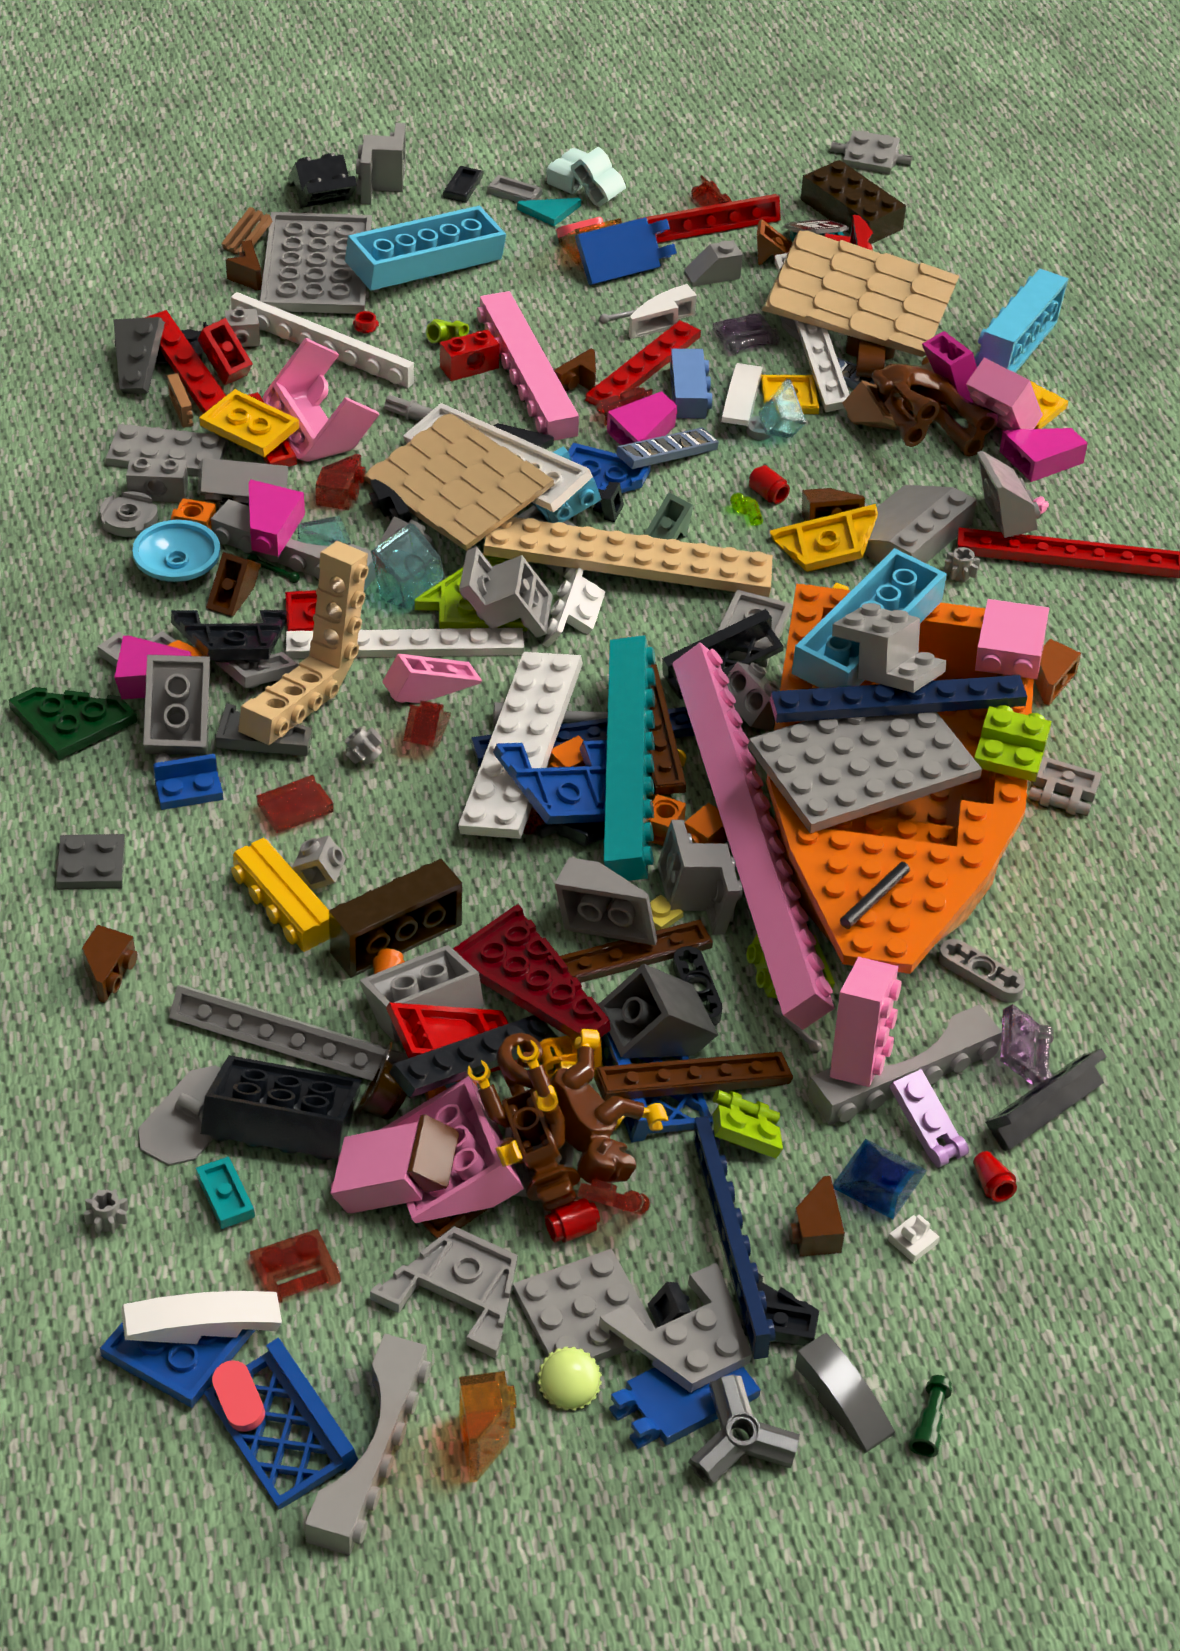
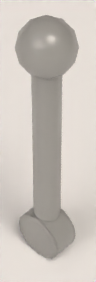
M636 310L612 315L602 314L599 320L601 323H608L609 320L631 316Z
M780 1005L774 1006V1016L782 1018L809 1044L811 1052L817 1053L821 1050L822 1044L820 1041L813 1040L804 1030L783 1016Z

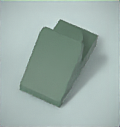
M668 492L644 535L667 540L677 539L679 534L686 537L694 506Z

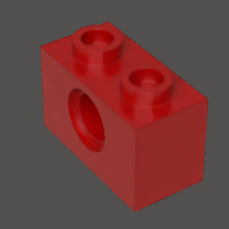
M224 318L203 328L198 342L222 383L227 385L247 376L253 363L227 319Z
M488 329L440 342V368L450 381L499 369L500 344Z

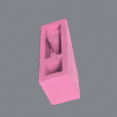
M397 654L382 682L395 701L400 703H422L480 684L482 680L469 662Z

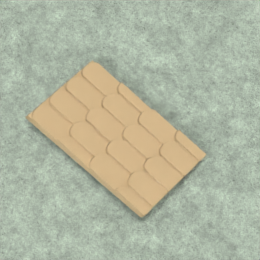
M799 231L794 238L762 311L924 357L926 353L922 343L934 337L959 275L924 263L917 264L888 253L880 254L843 240L836 241L810 231Z
M446 414L438 418L431 427L416 434L409 443L394 450L390 457L375 464L363 475L364 480L370 485V481L376 479L389 486L402 498L410 513L466 551L554 486V480L527 460H522L506 447L498 445L475 427H470L454 414Z

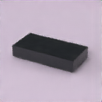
M460 166L443 191V198L467 203L483 178V171Z

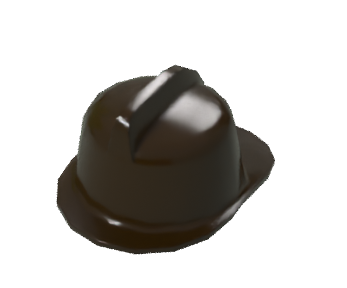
M393 1042L389 1043L375 1077L363 1093L354 1110V1116H357L361 1111H365L389 1120L393 1118L405 1101L407 1094L389 1074L393 1065L388 1061Z

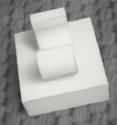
M913 1215L889 1233L888 1241L914 1263L938 1244L939 1236L930 1229V1223L921 1215L917 1217Z

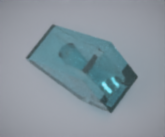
M786 379L772 393L758 412L767 435L792 438L806 424L791 379Z

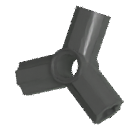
M741 1375L723 1376L710 1382L709 1389L721 1430L689 1459L688 1463L691 1465L694 1473L712 1486L745 1455L791 1468L800 1434L758 1422L752 1415ZM740 1428L748 1434L749 1440H737L732 1434V1429Z

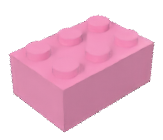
M985 357L966 383L970 392V398L974 404L988 408L997 414L998 423L996 426L1001 428L1002 432L1014 429H1034L1043 416L1030 380Z
M862 957L857 958L839 994L830 1070L831 1078L870 1087L875 1075L880 1076L882 1074L885 1057H890L894 1044V1037H890L889 1033L890 1029H893L898 1014V1009L893 1008L894 1001L898 1000L902 984L901 981L897 980L898 966Z

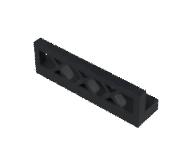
M764 609L663 657V676L679 699H683L672 663L698 643H702L709 650L714 649L720 655L723 661L721 668L726 676H728L738 662L728 659L730 653L735 651L747 653L746 658L739 662L750 665L751 663L757 664L782 652L784 646L772 630L771 615L767 609ZM764 637H767L773 645L766 649L754 647L755 642Z
M1102 1048L1077 1057L987 1120L985 1123L1000 1148L1004 1151L1012 1149L1103 1084L1104 1081L1095 1068L1096 1064L1107 1057Z

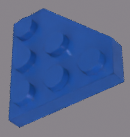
M573 443L568 451L573 462L590 469L597 488L602 490L606 489L609 482L620 483L622 493L642 488L651 471V465L631 469L616 453Z
M122 1322L100 1347L101 1357L193 1408L204 1394V1391L211 1386L212 1376L216 1368L224 1362L231 1361L255 1330L242 1329L237 1338L201 1336L197 1344L125 1340Z

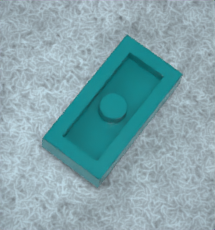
M229 1156L196 1167L197 1179L221 1229L255 1218L254 1207Z

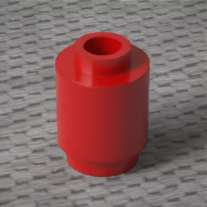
M767 465L755 468L750 474L749 487L768 502L779 504L787 498L790 486L787 484L786 479Z
M586 1198L575 1200L552 1210L551 1214L545 1215V1225L553 1242L562 1240L563 1243L595 1232L597 1230V1223L600 1222V1214L595 1203H589Z

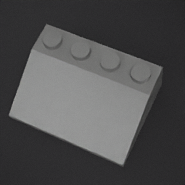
M904 485L877 507L878 516L864 554L880 563L895 548L927 563L957 537L959 527L968 528L972 525L977 499L954 487Z

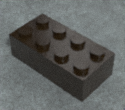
M841 160L834 161L803 175L800 200L827 219L849 227V230H846L847 233H851L853 215H859L873 231L868 241L870 244L903 230L906 205Z
M438 859L402 877H397L374 890H369L346 903L337 905L329 910L331 955L348 976L352 978L373 968V959L382 949H394L405 953L461 926V880L442 859Z

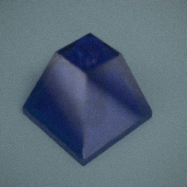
M865 1139L835 1180L833 1187L835 1190L894 1220L925 1175L926 1169Z

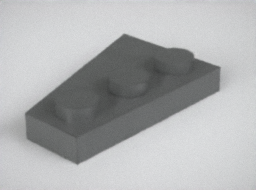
M160 317L113 319L119 389L125 394H147L165 322Z
M226 703L215 737L216 748H224L231 751L246 750L259 753L308 756L312 741V728L297 724L283 737L278 738L271 745H267L238 732L240 712L236 711L235 705Z

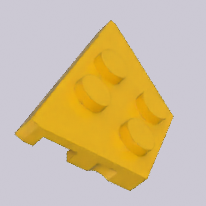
M876 504L773 529L770 530L772 540L806 572L863 558L878 516Z

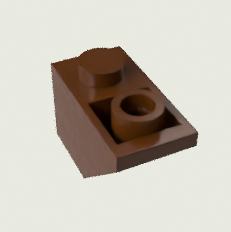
M101 925L96 926L82 947L84 967L98 1001L105 1003L111 993H117L122 983V976L127 969H133L138 956L137 951H135L133 936Z

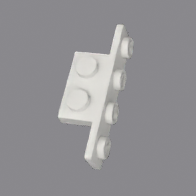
M567 567L563 574L566 580L557 591L559 599L550 610V614L553 616L548 621L547 632L543 645L549 647L561 635L565 623L585 634H589L593 630L605 591L582 577L584 570L581 568Z

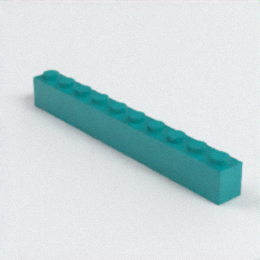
M645 635L610 640L604 864L628 881L648 879V865H653L652 847L648 846V842L654 840L652 823L649 822V818H654L652 799H649V795H654V784L649 773L654 772V760L650 751L655 749L653 733L650 732V729L655 728L653 710H650V707H655L654 691L650 689V686L655 685V674L651 665H655L656 661L654 648L648 647Z

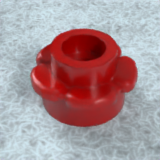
M362 311L356 314L353 325L356 331L367 334L374 332L379 326V322L376 320L374 313Z

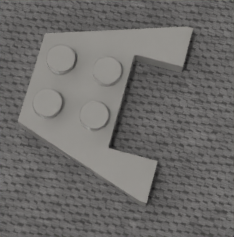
M454 1226L420 1252V1257L408 1266L402 1265L394 1271L391 1279L383 1285L378 1283L370 1291V1300L400 1313L416 1287L421 1286L469 1308L481 1315L467 1335L466 1345L496 1359L500 1349L518 1255Z
M717 1263L694 1272L689 1276L688 1285L704 1303V1306L649 1331L631 1307L626 1304L600 1316L599 1327L607 1334L612 1331L624 1340L623 1345L631 1351L639 1350L653 1360L652 1366L689 1392L749 1364L752 1352Z

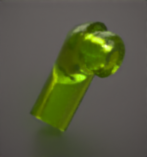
M734 493L730 498L732 508L736 512L748 516L751 526L762 525L764 520L758 502L751 497L744 496L743 493Z

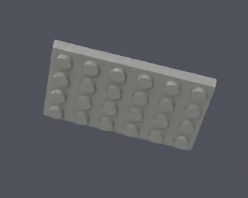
M271 212L273 222L270 224L260 301L286 312L357 314L365 311L367 286L345 262L348 235L372 230V215Z
M937 712L804 721L749 738L748 746L809 833L978 779L982 771L979 764Z

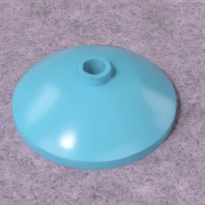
M168 520L146 528L137 536L132 548L133 559L136 566L142 572L155 579L167 582H184L204 575L216 565L220 557V542L211 529L200 523L188 520Z

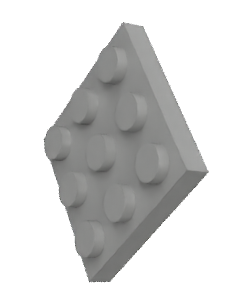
M612 1248L513 1283V1292L547 1357L549 1353H554L558 1348L576 1347V1349H583L585 1353H590V1357L595 1358V1362L630 1350L623 1345L624 1340L612 1331L607 1334L599 1327L600 1316L626 1304L631 1307L649 1331L656 1329Z

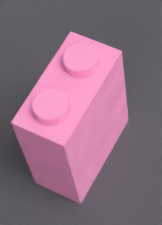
M988 599L978 643L975 670L1011 676L1020 675V677L1037 679L1046 635L1049 607Z
M418 1122L344 1137L341 1153L338 1156L334 1181L331 1185V1195L347 1213L363 1212L422 1200L424 1191L407 1172Z

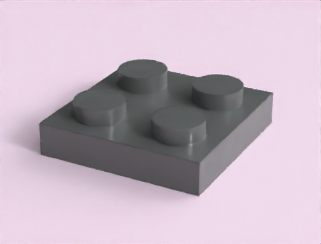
M125 834L60 835L56 879L57 889L123 888Z

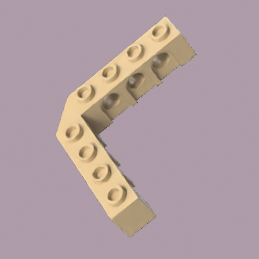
M340 541L334 542L320 552V575L318 588L316 589L317 602L316 611L313 616L314 629L309 656L301 661L299 666L290 673L282 675V678L275 684L267 686L265 691L256 698H251L241 705L238 732L271 745L337 695L359 651L357 641L358 633L362 626V619L360 617L361 608L365 601L364 584L369 571L367 566L368 553Z

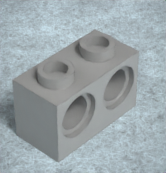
M737 662L727 676L729 679L728 689L736 700L734 704L735 710L750 727L768 731L775 724L770 703L771 691H780V687L764 676L766 672L759 665Z

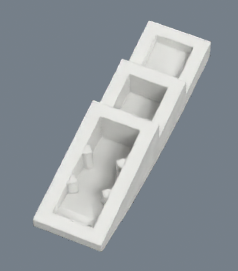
M736 364L721 422L749 425L754 411L763 367Z
M201 1292L123 1304L121 1308L125 1340L197 1344L201 1336L237 1338L242 1329L277 1331L282 1323L277 1292Z

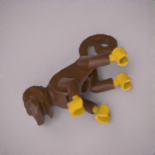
M582 1029L580 1032L581 1037H577L574 1041V1047L577 1049V1063L561 1061L560 1069H556L552 1078H549L565 1118V1139L577 1151L582 1152L577 1163V1171L585 1182L597 1186H603L607 1182H625L635 1171L636 1162L634 1157L625 1153L627 1150L626 1144L610 1139L613 1131H616L625 1117L640 1120L641 1117L646 1118L651 1131H660L663 1129L661 1121H668L665 1108L660 1103L644 1107V1104L620 1096H611L606 1101L600 1097L588 1084L592 1081L595 1074L594 1050L599 1046L600 1036L597 1030ZM524 1033L511 1034L501 1043L497 1051V1062L509 1079L531 1089L533 1085L525 1069L529 1068V1066L520 1057H518L516 1063L512 1057V1051L517 1049L519 1045L520 1049L525 1051L522 1052L523 1056H531L534 1053V1047L530 1041L532 1040L539 1048V1057L537 1059L539 1062L543 1055V1048L539 1041L531 1035Z
M530 1040L534 1047V1053L529 1057L523 1056L520 1046H517L518 1056L529 1066L527 1073L533 1085V1088L525 1091L524 1086L509 1079L501 1070L512 1094V1097L502 1100L501 1103L494 1084L490 1085L488 1081L490 1069L484 1061L481 1060L485 1068V1072L481 1077L473 1076L470 1065L467 1071L472 1081L478 1083L480 1087L478 1094L487 1116L504 1128L511 1127L515 1139L511 1137L504 1138L500 1142L499 1147L495 1148L502 1167L514 1163L525 1164L528 1172L535 1173L526 1189L528 1199L531 1201L540 1200L544 1210L552 1211L576 1199L573 1186L580 1181V1175L572 1167H565L564 1164L559 1165L562 1159L559 1149L565 1143V1118L544 1065H539L538 1063L539 1048L534 1041Z

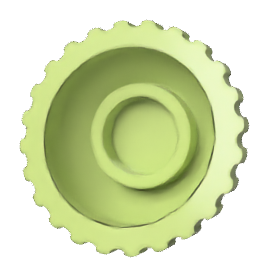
M576 1347L558 1348L554 1353H549L548 1357L543 1359V1364L539 1366L540 1372L537 1373L539 1377L537 1383L540 1385L539 1391L543 1393V1398L547 1399L550 1405H555L557 1409L563 1408L565 1411L569 1409L575 1411L577 1408L582 1409L585 1405L591 1404V1400L596 1398V1393H599V1386L602 1384L600 1380L602 1374L599 1372V1365L595 1363V1358H591L590 1353H585L583 1349H576Z

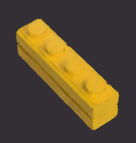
M263 837L251 843L249 847L244 846L234 852V866L231 868L234 879L238 884L244 883L248 887L250 897L254 903H261L266 908V914L273 924H280L290 944L296 943L305 952L330 939L329 909L267 839Z

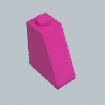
M945 331L922 343L933 371L948 378L962 397L974 403L970 398V392L966 385L977 368L973 352Z
M661 391L608 411L607 433L620 445L666 436L675 427L678 412L677 405Z
M1072 428L1014 429L1003 431L999 452L1030 482L1083 464L1088 443Z
M251 479L248 483L251 550L279 557L305 516L304 492Z
M129 635L123 636L114 676L121 699L145 698L147 655L192 656L191 652Z

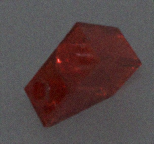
M354 454L322 467L315 485L317 506L349 510L352 501L358 500L359 483H364L366 468L361 466L360 454Z
M420 700L419 706L410 705L403 741L439 747L451 717V712L443 711L444 705L422 700Z

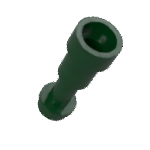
M933 1375L927 1382L926 1391L930 1394L926 1408L921 1411L918 1425L912 1430L909 1441V1449L913 1453L929 1458L938 1454L941 1443L939 1432L943 1420L941 1409L944 1399L949 1398L952 1393V1383L945 1376Z

